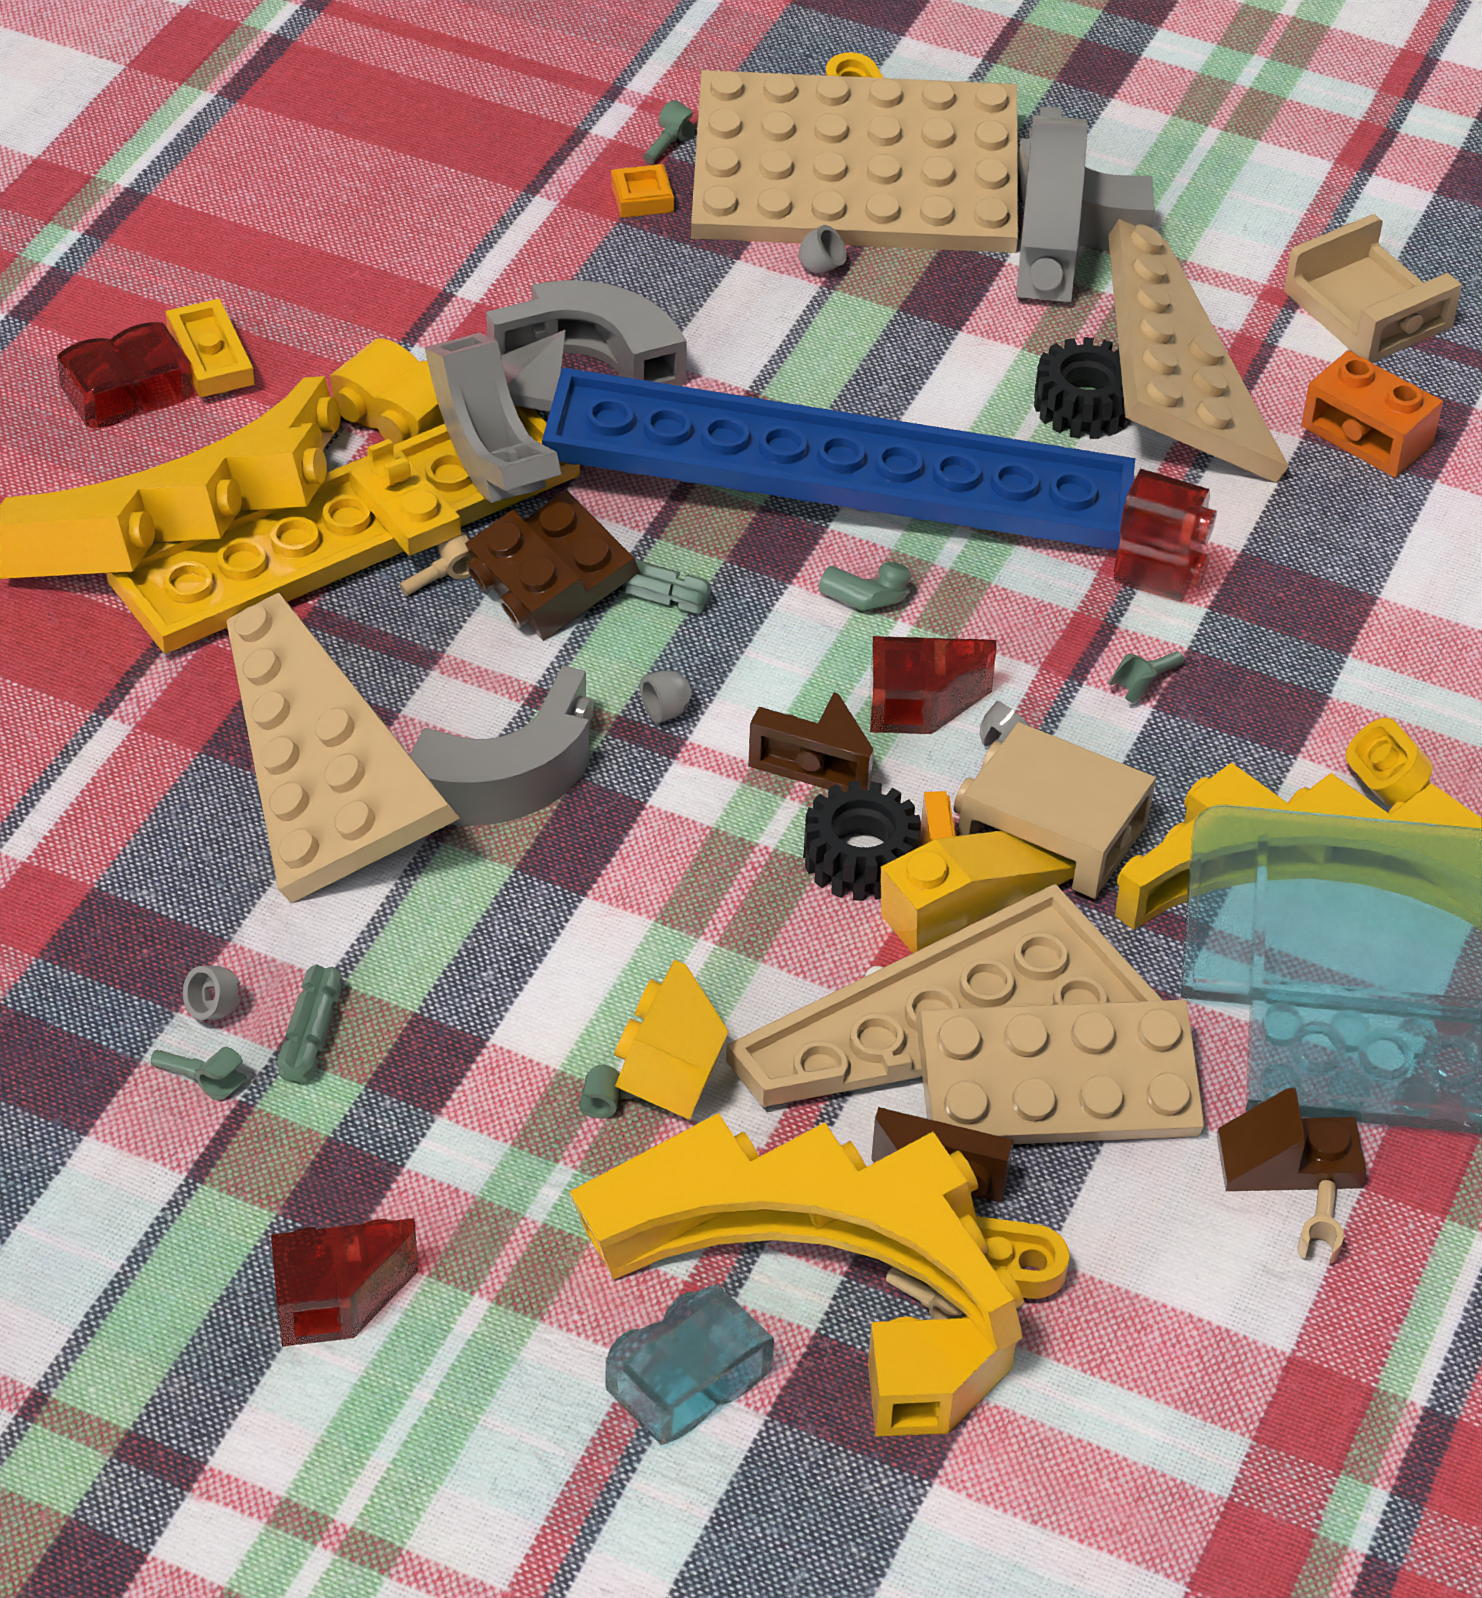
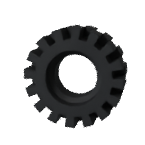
M1084 337L1083 345H1077L1074 338L1066 339L1064 349L1055 343L1049 347V354L1043 352L1037 367L1034 408L1036 412L1040 411L1039 418L1044 424L1053 421L1052 430L1061 433L1065 428H1069L1070 437L1078 439L1080 438V432L1085 431L1089 432V439H1099L1100 430H1104L1108 436L1117 434L1118 426L1125 429L1130 424V420L1125 417L1119 349L1113 352V343L1103 340L1101 346L1093 345L1094 338ZM1083 386V387H1091V388H1095V389L1090 390V389H1082V388H1078V387Z
M849 781L848 792H843L837 784L828 788V798L819 794L813 800V808L808 807L806 813L803 858H805V868L808 874L815 873L814 882L818 886L823 888L832 882L831 894L842 898L845 889L853 890V900L864 901L865 891H872L875 900L881 899V866L919 848L920 816L919 814L914 815L915 805L910 799L901 803L900 791L891 788L887 795L881 794L882 783L871 781L870 790H861L860 781ZM851 834H867L877 837L884 843L873 847H856L843 842L840 838Z

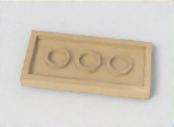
M1187 1000L920 1010L916 1019L927 1119L1013 1139V1144L1197 1137L1204 1129Z

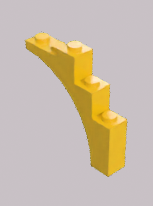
M325 376L304 377L283 400L261 417L229 436L186 456L141 472L97 484L51 493L6 497L0 504V579L129 572L136 568L153 543L221 539L239 511L307 507L326 479L327 462L323 450L340 425L339 405L335 397H330Z
M1231 762L1211 778L1203 777L1191 787L1184 801V807L1186 808L1184 822L1174 826L1168 832L1163 842L1144 856L1136 855L1131 858L1122 868L1117 879L1119 890L1115 916L1133 930L1173 906L1216 890L1263 881L1319 880L1363 885L1409 897L1458 917L1482 932V818L1432 783L1404 803L1397 801L1389 812H1386L1333 773L1328 774L1310 789L1308 787L1299 789L1287 803Z
M717 1113L569 1191L582 1227L613 1280L663 1258L719 1244L777 1240L828 1245L879 1259L925 1282L963 1311L997 1352L1023 1339L1017 1309L1025 1304L1022 1293L1005 1266L994 1270L984 1256L989 1250L979 1227L975 1223L977 1218L971 1197V1192L978 1189L976 1177L960 1151H956L949 1155L934 1132L866 1167L855 1145L851 1141L840 1145L825 1122L759 1157L747 1134L743 1131L734 1136L721 1115Z

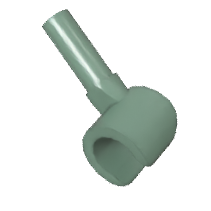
M672 100L663 107L658 122L664 130L661 132V136L643 155L646 163L652 165L677 138L682 142L692 139L695 127L689 121L693 115L691 109L678 100Z
M1175 651L1158 659L1146 661L1135 654H1127L1108 683L1110 685L1120 684L1128 688L1129 691L1125 699L1129 702L1137 703L1141 700L1155 677L1182 665L1184 657L1179 651Z
M222 1047L206 1062L158 1049L151 1055V1065L196 1079L201 1089L213 1100L219 1101L228 1097L248 1080L246 1075L235 1070L242 1064V1057L229 1047Z
M597 1065L586 1075L580 1100V1111L591 1118H609L616 1112L619 1098L632 1099L640 1097L615 1087L620 1074L619 1071L608 1065Z

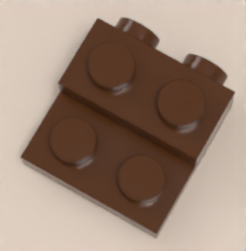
M567 490L524 520L512 509L465 543L471 556V560L465 563L476 584L485 593L494 589L501 596L499 603L510 620L518 628L527 624L543 641L639 573L635 558Z

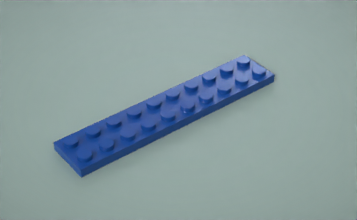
M562 367L542 439V445L557 452L559 461L572 465H586L622 471L628 474H642L680 480L685 483H699L736 489L748 493L755 492L793 498L803 502H818L854 508L860 511H874L912 517L917 520L956 524L979 530L987 529L1024 535L1035 539H1050L1087 545L1092 548L1125 551L1129 534L1136 458L564 367Z

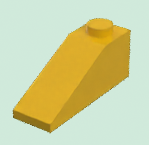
M1004 831L934 839L881 866V916L908 949L914 953L1053 884L1058 886L1074 878L1076 863L1072 859Z

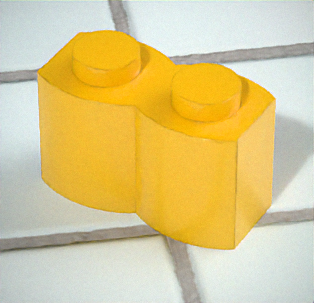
M382 338L373 340L330 375L332 394L338 402L340 415L349 422H357L367 428H377L385 440L390 438L393 445L445 423L436 398L428 361H419L408 350L393 341Z

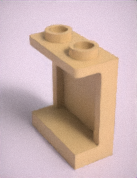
M1375 214L1353 223H1348L1341 228L1295 246L1290 252L1284 292L1353 353L1369 360L1371 363L1453 328L1462 284L1448 272L1423 283L1383 249L1379 243L1383 221Z
M1018 722L1002 743L995 741L990 746L984 758L982 770L975 779L968 777L962 783L956 795L953 808L955 813L960 814L957 836L977 834L981 827L987 824L1076 861L1072 890L1095 899L1147 825L1156 777Z

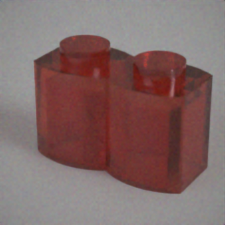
M148 322L134 325L119 332L111 339H87L75 343L57 354L60 387L86 427L100 428L115 425L129 419L140 410L158 411L179 404L193 395L191 362L164 323Z
M1140 468L1126 496L1120 526L1121 539L1115 561L1114 582L1178 602H1183L1190 586L1199 589L1204 580L1210 558L1209 554L1201 552L1202 544L1207 545L1217 517V510L1208 508L1210 489Z

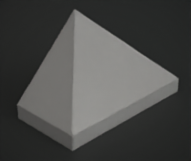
M566 330L501 355L508 389L515 406L550 412L561 372Z

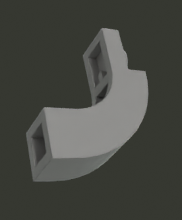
M1040 107L1039 116L1062 117L1061 107ZM1028 128L1027 139L1020 138L1017 167L1018 193L1024 206L1032 128ZM1085 167L1078 237L1079 244L1110 251L1108 235L1118 219L1134 226L1142 224L1153 228L1155 205L1152 176L1112 175Z
M1033 115L1016 297L1071 302L1088 129L1086 119Z
M561 280L531 285V301L486 312L487 336L498 341L501 355L566 330L563 353L583 354L600 359L613 367L621 377L677 386L686 384L687 341L673 319L663 309L647 298L630 290L593 281Z
M476 333L425 347L433 387L447 431L465 471L485 499L493 503L517 495L535 492L546 487L545 479L562 475L557 452L535 441L524 428L516 412L508 389L497 340L481 333Z
M562 665L539 713L526 726L508 735L488 739H472L428 728L423 729L410 757L460 817V819L449 825L480 826L518 819L550 805L576 784L590 763L589 726L592 720L594 701L592 698L586 697V671Z

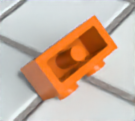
M1347 350L1309 383L1301 427L1396 478L1434 444L1443 400Z

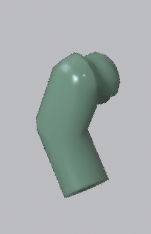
M896 562L882 564L879 569V577L873 579H863L830 565L821 577L819 592L859 610H869L901 603L910 592L907 584L912 576L909 568Z

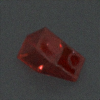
M873 636L869 679L870 732L933 734L992 692L997 649L996 640Z
M375 1219L364 1224L322 1229L304 1227L293 1232L271 1234L282 1347L355 1338L419 1271L415 1219Z

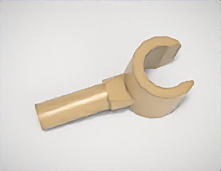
M461 531V535L438 544V552L441 559L431 563V566L399 583L403 594L409 596L436 579H441L448 574L450 577L459 580L469 578L471 575L465 563L471 560L470 553L465 545L469 541L467 534Z
M1324 1180L1319 1183L1315 1214L1304 1223L1297 1247L1298 1254L1302 1258H1306L1309 1241L1313 1239L1324 1240L1330 1245L1332 1253L1329 1263H1335L1339 1257L1344 1240V1231L1340 1223L1332 1217L1336 1185L1332 1181Z
M895 1267L891 1268L887 1273L886 1282L929 1308L932 1319H957L967 1316L933 1288Z

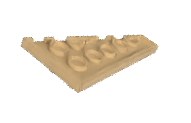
M1118 219L1108 235L1125 417L1277 483L1289 465L1167 240L1163 239L1156 230L1142 224L1134 226Z
M279 592L255 605L247 607L226 621L278 890L291 903L460 819Z
M1053 884L727 1044L726 1062L763 1107L922 1077L916 1021L920 1010L1163 1000L1056 884Z

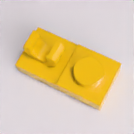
M390 438L369 446L367 449L369 463L349 471L350 487L408 556L461 535V517L401 450L396 453L393 452V442Z

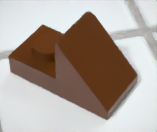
M833 693L818 723L758 707L750 722L748 767L824 789L838 784L843 792H848L849 781H860L861 790H870L874 749L838 693Z
M1295 1087L1283 1090L1218 1128L1217 1142L1226 1192L1318 1190L1319 1183L1324 1180L1335 1183L1336 1189L1363 1188L1366 1167L1356 1117L1301 1118Z
M878 1107L874 1122L871 1157L873 1163L934 1132L949 1155L960 1151L969 1163L978 1183V1189L971 1192V1197H980L1002 1203L1009 1179L1013 1139Z

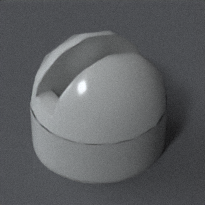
M822 225L809 232L803 238L799 247V260L806 269L814 273L830 272L846 261L845 245L839 234L828 225Z
M671 670L658 671L643 676L640 681L642 702L653 722L661 723L674 719L683 714L688 708L692 691L689 681L682 674Z
M996 701L985 714L980 724L979 735L982 744L989 746L996 739L1002 743L1018 722L1030 725L1011 708L1000 701Z
M197 966L188 973L183 985V1000L189 1014L199 1020L221 1019L234 1013L242 998L238 996V985L240 984L238 977L231 970L220 966ZM209 988H215L214 1000H210Z

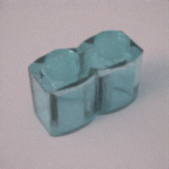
M718 1284L705 1287L696 1293L689 1291L680 1295L672 1302L662 1321L652 1323L640 1330L637 1328L630 1329L612 1344L605 1361V1389L660 1445H664L679 1439L693 1430L716 1407L734 1401L757 1385L772 1370L774 1338Z

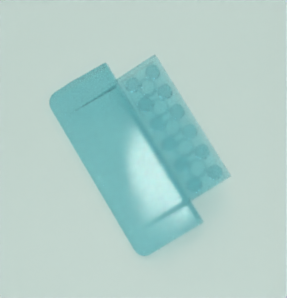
M1216 805L1200 813L1195 820L1191 837L1180 998L1249 1005L1245 1111H1249L1285 1089L1295 1087L1301 1117H1356V1122L1482 1134V828L1234 805Z

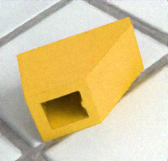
M674 959L662 983L650 978L634 1013V1016L643 1019L642 1023L630 1018L621 1035L614 1056L625 1060L615 1087L690 1120L729 1031L688 966Z
M968 1316L957 1319L932 1320L899 1317L891 1321L871 1322L868 1370L875 1436L948 1434L1012 1370L1016 1342L997 1352Z

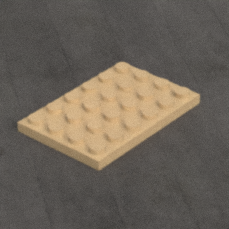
M701 70L691 239L802 243L803 238L809 232L822 225H828L839 234L846 246L1016 253L1018 241L1017 84Z

